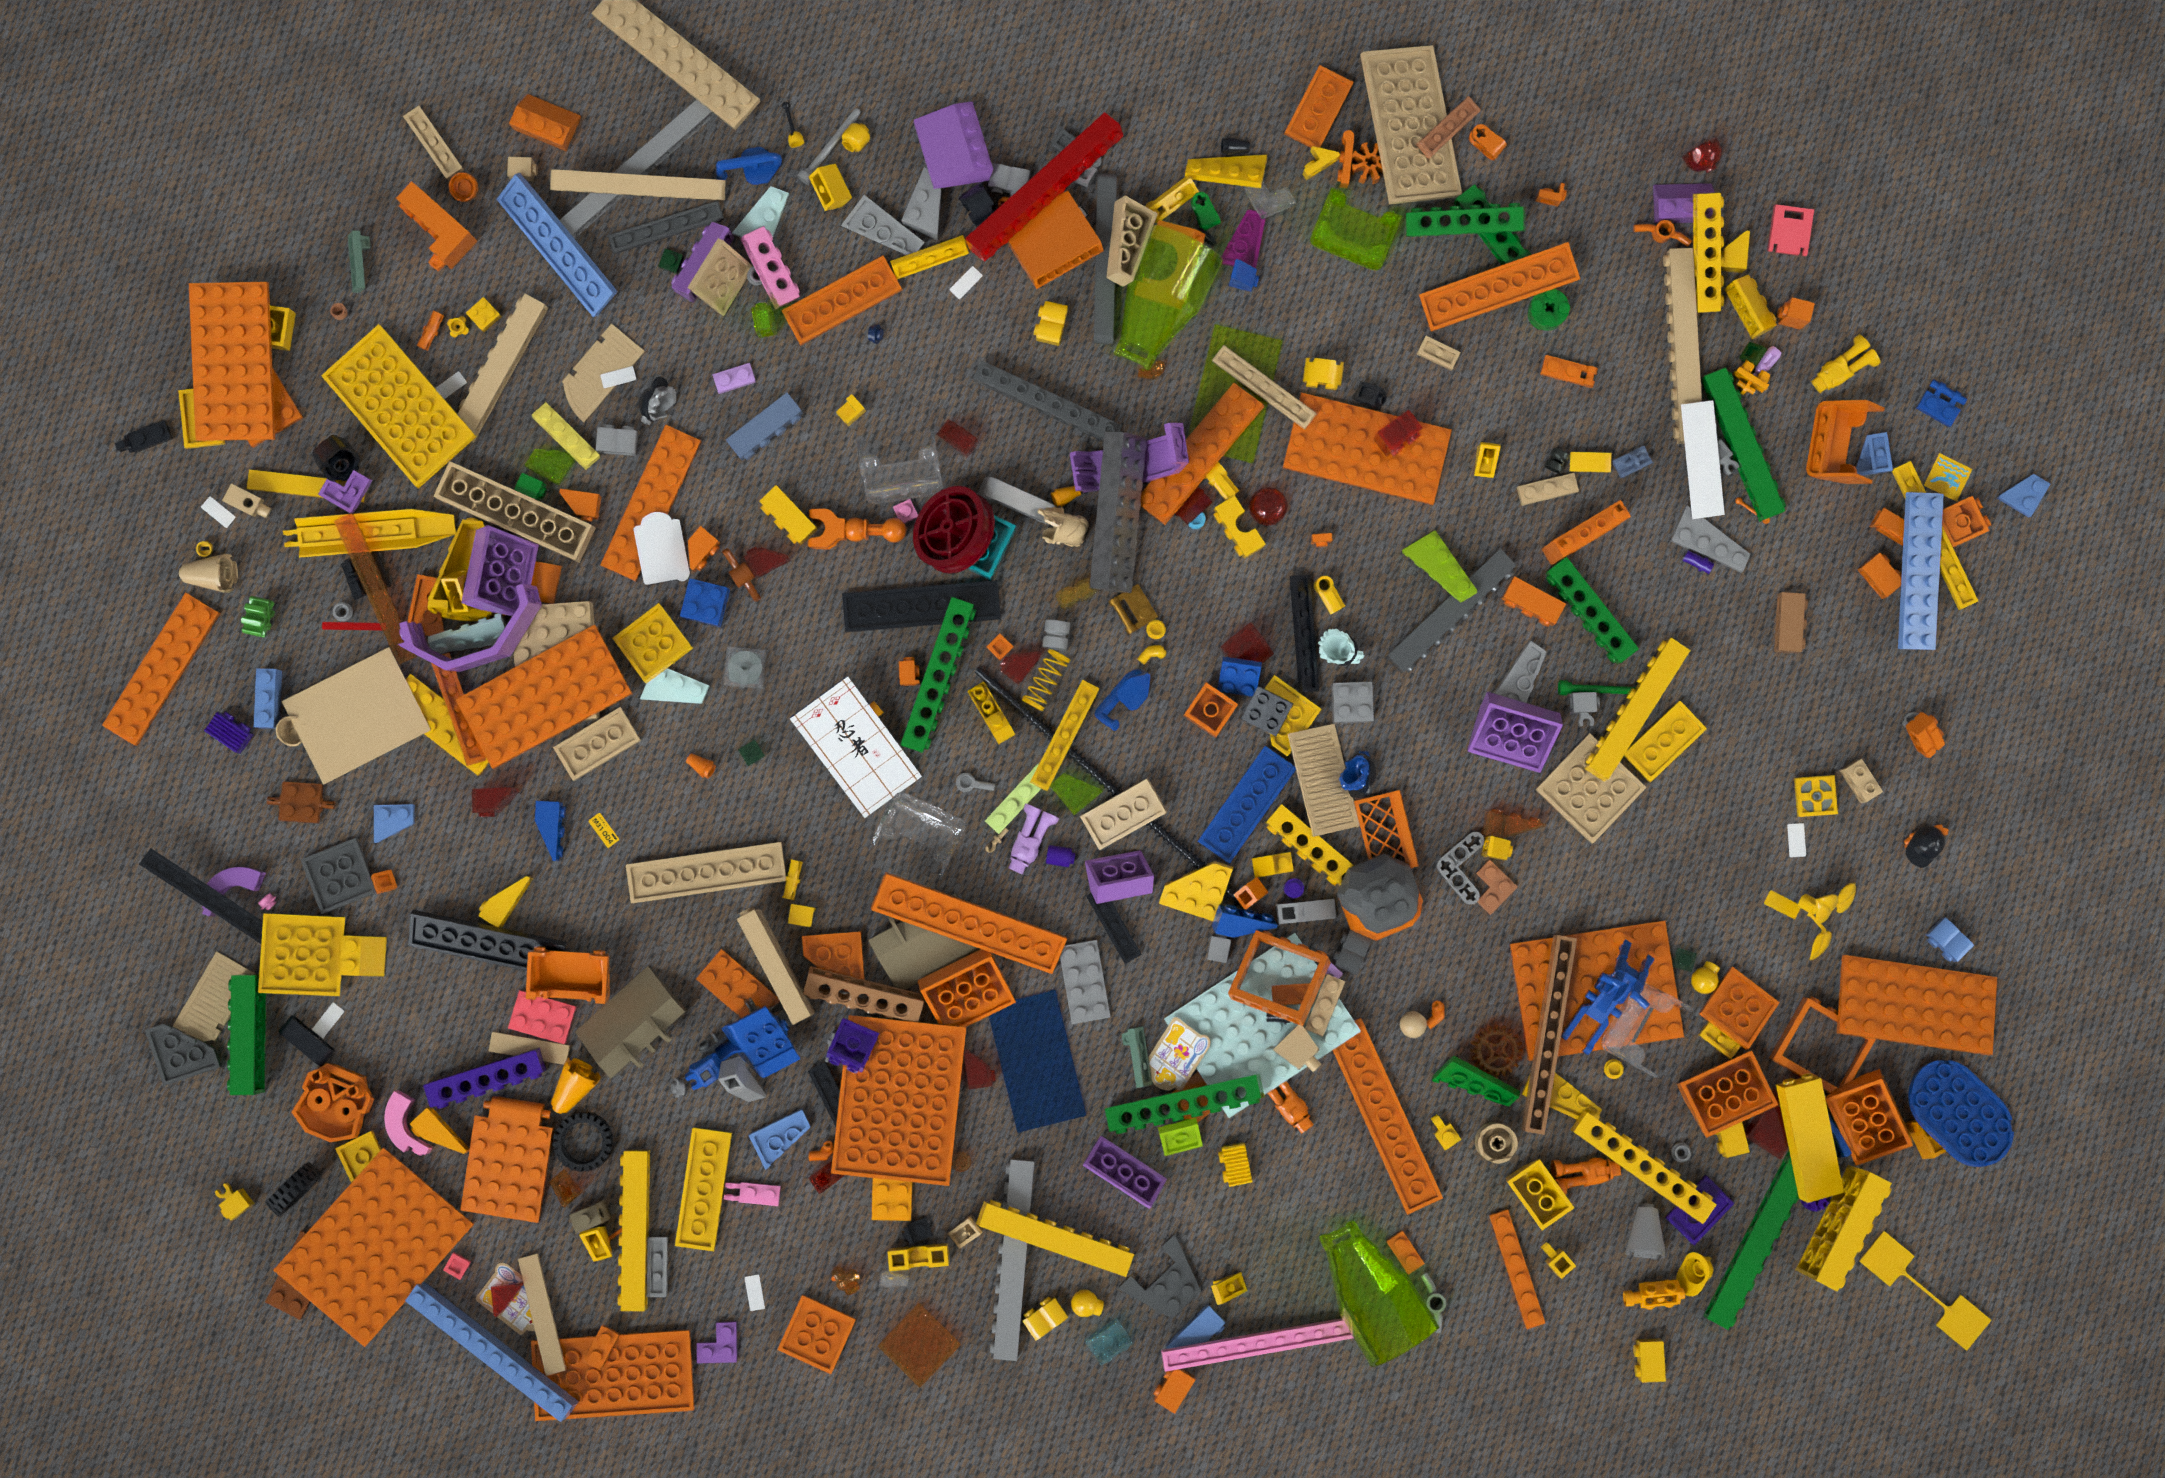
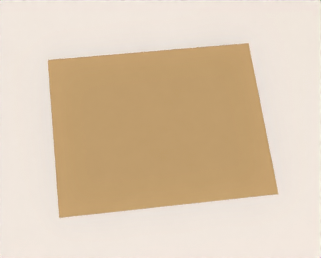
M389 647L282 701L288 715L298 717V719H291L323 785L431 730Z

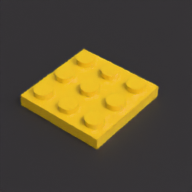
M660 603L612 638L646 684L693 649Z

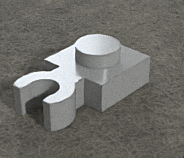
M1101 157L1073 182L1089 188L1098 173L1097 167L1102 163Z
M1720 439L1717 442L1719 463L1723 466V472L1729 476L1731 471L1728 469V466L1732 465L1737 469L1739 464L1729 458L1733 453Z

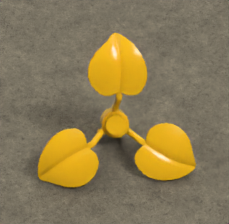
M1856 883L1847 884L1838 896L1830 894L1815 899L1808 894H1804L1800 898L1798 907L1808 912L1807 916L1811 917L1821 928V933L1814 940L1810 961L1823 954L1831 942L1832 933L1826 931V928L1821 923H1824L1829 918L1835 907H1837L1836 911L1838 913H1842L1850 907L1855 897Z

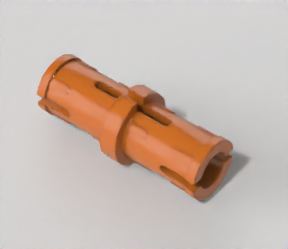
M436 311L432 312L427 325L423 327L424 331L416 346L426 351L429 350L434 337L438 335L437 331L445 317L444 315Z

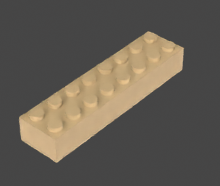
M450 461L433 496L446 504L580 563L596 529L589 523Z

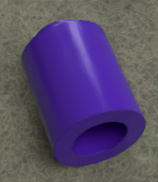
M1049 845L1046 864L1069 868L1070 864H1074L1075 853L1072 852V848Z
M1289 879L1283 884V892L1289 898H1298L1304 892V885L1299 879Z

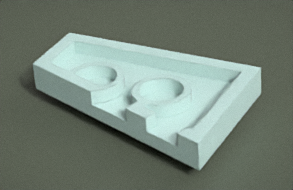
M667 668L646 684L640 700L702 704L710 686Z

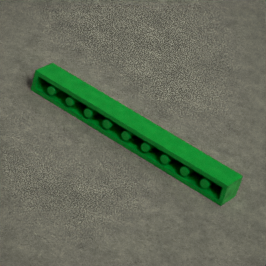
M1789 1149L1703 1315L1708 1320L1727 1330L1734 1326L1738 1310L1744 1307L1745 1297L1748 1291L1750 1292L1755 1285L1754 1279L1756 1275L1760 1274L1763 1270L1764 1259L1771 1254L1774 1240L1778 1239L1781 1235L1783 1222L1789 1219L1793 1203L1796 1204L1799 1200Z

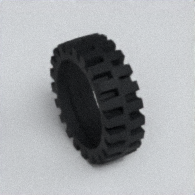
M586 1112L576 1113L562 1121L556 1129L553 1142L554 1152L557 1154L558 1160L570 1170L577 1172L591 1171L601 1166L609 1158L614 1145V1137L610 1126L600 1116ZM589 1123L600 1131L603 1139L602 1148L594 1159L578 1161L568 1154L565 1147V1136L573 1125Z
M307 1162L294 1172L271 1195L265 1204L273 1213L280 1217L314 1186L322 1174L315 1166Z

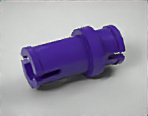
M1690 550L1687 551L1682 560L1698 568V571H1704L1707 574L1711 572L1715 564L1708 561L1707 557L1702 558Z

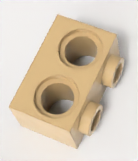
M1862 759L1854 760L1839 770L1860 803L1868 802L1883 792Z

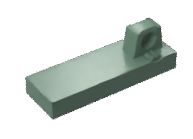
M352 231L347 236L352 292L360 293L365 289L362 250L370 249V237L360 235V231Z
M1140 1026L1127 1029L1128 1032L1122 1033L1123 1045L1130 1046L1136 1088L1152 1085L1144 1028Z

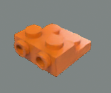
M1971 496L1943 509L1942 526L1952 547L1990 531L1988 527L1992 525L1987 515L1982 516L1980 509L1983 506L1979 498L1974 499Z

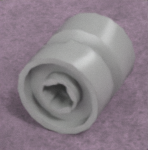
M1046 620L1044 631L1047 635L1043 637L1042 647L1067 651L1068 639L1065 636L1069 634L1070 623L1059 620Z

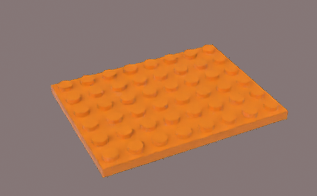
M1665 921L1565 935L1577 938L1562 1033L1581 1005L1591 1002V1000L1585 997L1587 991L1590 990L1594 994L1598 992L1594 985L1601 974H1612L1614 972L1616 960L1620 952L1618 948L1626 939L1632 943L1626 962L1638 972L1640 971L1643 959L1645 960L1648 954L1655 958L1649 968L1644 989L1640 993L1650 1005L1643 1009L1633 998L1629 997V993L1623 1004L1615 1006L1622 1011L1621 1016L1616 1018L1609 1014V1025L1594 1045L1592 1051L1684 1037ZM1553 937L1510 944L1528 1061L1533 1060ZM1584 1014L1567 1040L1560 1039L1558 1056L1584 1053L1582 1050L1586 1047L1585 1044L1600 1023Z
M849 1015L848 1020L879 1033V1036L863 1072L852 1073L847 1070V1066L843 1065L831 1174L949 1186L967 1027Z
M383 1147L273 1271L361 1345L366 1347L406 1302V1298L417 1284H422L474 1223Z

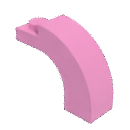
M396 1090L391 1095L385 1109L384 1119L387 1134L394 1145L401 1151H409L410 1147H412V1151L417 1155H427L431 1152L433 1146L414 1136L407 1125V1115L415 1099L400 1090Z

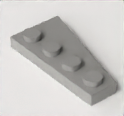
M863 195L841 225L905 255L920 251L925 245L924 241L865 195Z
M1688 505L1685 506L1670 540L1675 544L1741 573L1744 571L1751 555L1706 519H1692V511Z
M1528 641L1494 691V694L1527 703L1546 651L1534 642Z

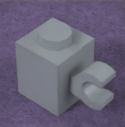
M1596 692L1571 693L1570 714L1579 713V727L1583 726L1584 719H1588L1589 726H1593L1594 719L1589 713H1595L1597 708H1600V698L1596 697Z

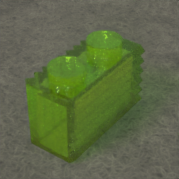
M758 303L755 307H752L754 327L759 338L777 335V325L771 306L767 305V303Z

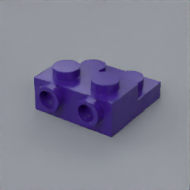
M843 1018L826 1057L829 1058L828 1061L831 1064L839 1066L841 1063L847 1066V1070L852 1073L863 1072L879 1033Z

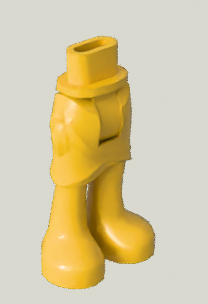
M1858 334L1854 337V345L1848 351L1822 366L1821 371L1817 373V377L1811 381L1819 393L1841 385L1853 377L1855 372L1867 365L1876 367L1881 363L1876 351L1870 349L1849 366L1847 365L1848 361L1870 348V343L1862 335Z

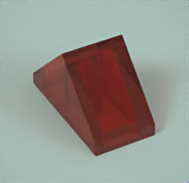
M832 1161L808 1178L819 1194L845 1176L831 1174Z
M523 1281L494 1284L491 1286L493 1315L496 1318L502 1314L524 1286Z

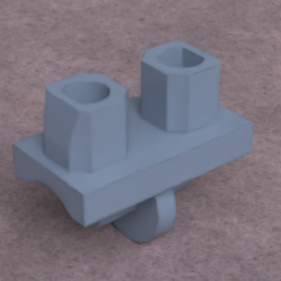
M1645 446L1612 461L1620 479L1653 463Z

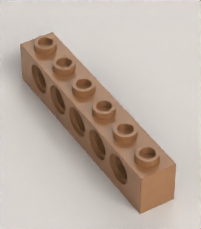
M812 966L809 968L803 995L810 999H823L830 1004L839 1003L850 1009L859 1008L870 1014L879 1013L887 1018L892 1019L895 1017L911 1022L919 1021L924 1003V997L920 993ZM822 984H827L830 988L825 990L822 989L820 986ZM846 989L849 991V993L842 994L840 993V990ZM866 994L868 998L861 999L859 995ZM883 998L887 1000V1003L881 1004L878 1000ZM903 1003L906 1005V1007L899 1008L897 1007V1004Z

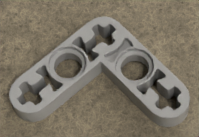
M1479 832L1469 833L1436 862V869L1461 900L1469 905L1477 903L1480 895L1458 866L1483 846L1484 837ZM1471 836H1478L1480 838L1478 840L1479 845L1473 844L1469 848L1472 851L1469 852L1468 848L1463 845V842L1469 844L1472 841ZM1458 847L1465 850V856L1462 859H1458L1455 856L1454 852ZM1441 861H1448L1450 863L1448 865L1449 869L1453 871L1455 868L1457 872L1452 873L1448 878L1446 875L1449 872L1446 869L1441 870L1440 868L1442 866ZM1455 875H1460L1463 878L1462 885L1455 886L1452 883ZM1468 884L1469 887H1467L1466 889L1469 892L1475 893L1473 895L1474 900H1466V892L1463 890L1460 893L1459 889L1464 888L1465 885Z

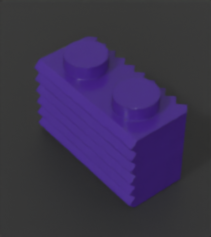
M227 711L224 713L217 712L204 731L235 753L241 754L254 736L250 732L251 728L242 722L240 724L235 722V717Z

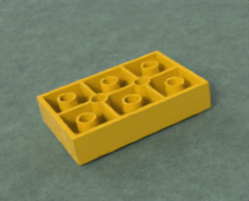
M1851 1165L1847 1166L1841 1178L1844 1193L1832 1196L1830 1204H1828L1795 1269L1837 1292L1839 1288L1841 1289L1845 1285V1276L1848 1270L1850 1271L1854 1267V1258L1857 1252L1859 1253L1864 1246L1863 1240L1866 1234L1868 1235L1873 1228L1872 1222L1875 1216L1877 1217L1882 1210L1881 1204L1884 1198L1886 1199L1889 1196L1892 1184L1869 1171Z

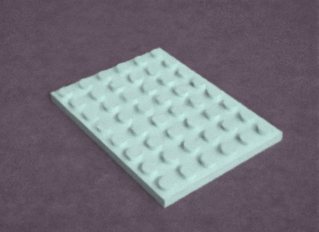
M1296 933L1287 938L1293 944H1302ZM1274 946L1251 962L1240 990L1272 1001V986L1311 983L1317 965L1313 960ZM1237 971L1164 1018L1169 1025L1174 1017H1178L1200 1035L1209 1037L1210 1047L1196 1068L1207 1085L1260 1074L1264 1095H1266L1307 1068L1304 1065L1298 1070L1273 1051L1298 1024L1291 1022L1284 1025V1023L1267 1022L1266 1012L1230 999L1228 992ZM1322 982V984H1321V986H1320V989H1319V991H1318V993H1317V996H1316V998H1315V1000H1314V1002H1313V1005H1312V1007H1311V1009H1310V1012H1309V1014H1308V1016H1307V1019H1306V1021H1305V1023H1304V1026H1303L1304 1028L1306 1027V1024H1307V1022H1308V1019H1309V1017H1310V1014H1311V1012H1312V1009H1313V1007H1314V1004H1315V1002H1316V1000H1317V997H1318V995H1319V992H1320V990H1321V987H1322V985H1323V982ZM1338 999L1323 1037L1307 1031L1319 1048V1051L1314 1055L1317 1060L1361 1032L1340 999ZM1299 1004V1005H1283V1006H1286V1007H1288V1008H1291V1009H1294V1010L1298 1011L1299 1008H1300V1006H1301V1004ZM1239 1087L1238 1095L1241 1098H1244L1246 1095L1244 1087ZM1224 1091L1219 1093L1220 1101L1225 1102L1227 1099V1094ZM1247 1101L1240 1103L1241 1107L1229 1109V1106H1224L1222 1109L1228 1118H1231L1249 1105Z

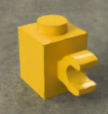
M229 1183L223 1184L226 1189L225 1194L219 1189L215 1191L217 1197L226 1199L219 1204L220 1211L226 1219H237L255 1204L243 1188L233 1192Z
M1547 1242L1541 1246L1543 1251L1549 1256L1545 1262L1559 1278L1562 1279L1576 1267L1560 1248L1555 1251Z

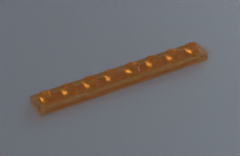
M354 513L335 520L334 523L397 664L400 665L416 658V654L398 645L404 643L399 633L401 629L399 623H402Z

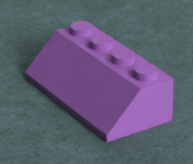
M715 222L704 228L702 239L694 244L692 255L684 260L682 271L679 275L676 274L671 282L672 289L676 293L693 303L698 296L687 287L718 238L725 241L728 245L734 239L729 228Z
M1102 1136L1093 1145L1083 1163L1084 1167L1148 1209L1152 1207L1167 1178Z

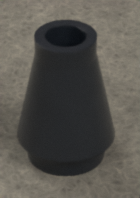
M1229 136L1222 138L1221 154L1229 156L1249 153V141Z

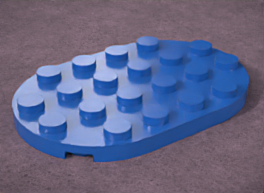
M1937 1060L1922 1066L1915 1073L1908 1092L1911 1112L1917 1123L1953 1158L1968 1166L1984 1167L1997 1163L2008 1153L2014 1137L2010 1112L2003 1101L1967 1067L1951 1060Z

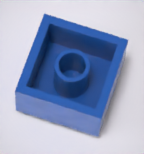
M689 578L680 617L721 628L730 589Z

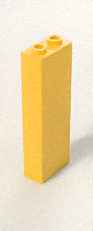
M1812 1073L1801 1075L1799 1079L1789 1078L1783 1080V1083L1777 1084L1776 1087L1799 1199L1809 1203L1844 1193L1821 1078L1814 1076Z

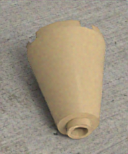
M221 554L184 563L179 569V577L184 583L222 593H230L234 590L232 588L233 583H237L238 569L236 561H232L230 558L233 557L232 555Z

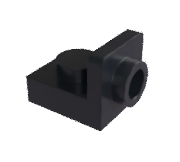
M1360 381L1353 399L1357 402L1373 406L1376 410H1380L1386 402L1387 393L1379 386Z
M927 1217L904 1225V1230L901 1231L904 1241L909 1242L910 1246L933 1236Z

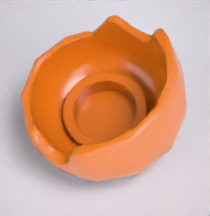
M456 173L448 184L450 194L457 201H470L478 192V183L469 173Z

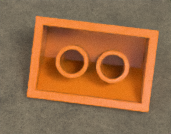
M527 94L516 106L509 124L515 131L567 151L581 116Z

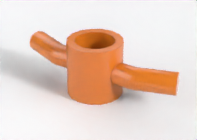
M1662 220L1657 225H1633L1634 232H1652L1653 239L1658 243H1665L1670 238H1673L1688 247L1692 242L1684 234L1675 231L1674 224L1669 220ZM1661 227L1665 228L1668 231V236L1661 235L1659 229Z

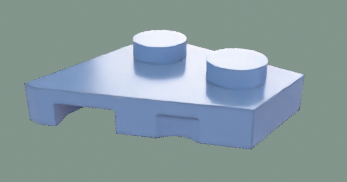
M1887 432L1866 436L1856 466L1857 474L1866 476L1893 471Z
M414 804L374 805V843H379L415 824Z

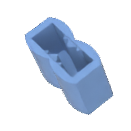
M1946 917L1941 918L1925 934L1928 937L1927 941L1934 948L1939 947L1943 952L1941 955L1949 962H1958L1974 946Z

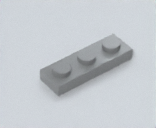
M648 1236L647 1297H667L668 1236Z

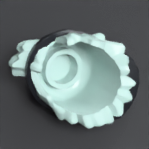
M1328 629L1323 633L1318 642L1320 658L1326 659L1328 663H1334L1339 666L1358 664L1360 659H1363L1365 656L1363 651H1359L1357 642L1347 633L1338 629Z

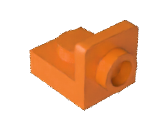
M1560 183L1557 193L1549 188L1540 189L1535 202L1558 207L1560 202L1564 201L1566 197L1565 183Z

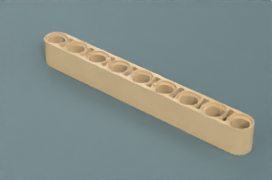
M551 170L550 190L725 200V180Z

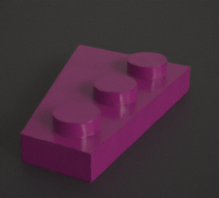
M1253 210L1246 211L1217 264L1234 267L1235 260L1238 259L1256 268L1267 213Z

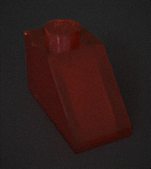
M949 419L936 434L966 458L979 444L976 437Z
M754 547L746 552L747 555L744 556L756 579L791 561L788 555L762 547L758 549Z
M1036 651L1013 654L1009 658L1006 656L999 665L1002 667L1000 672L1019 686L1041 658L1042 653Z
M964 1049L969 1090L993 1086V1082L996 1081L995 1070H991L990 1065L972 1051Z

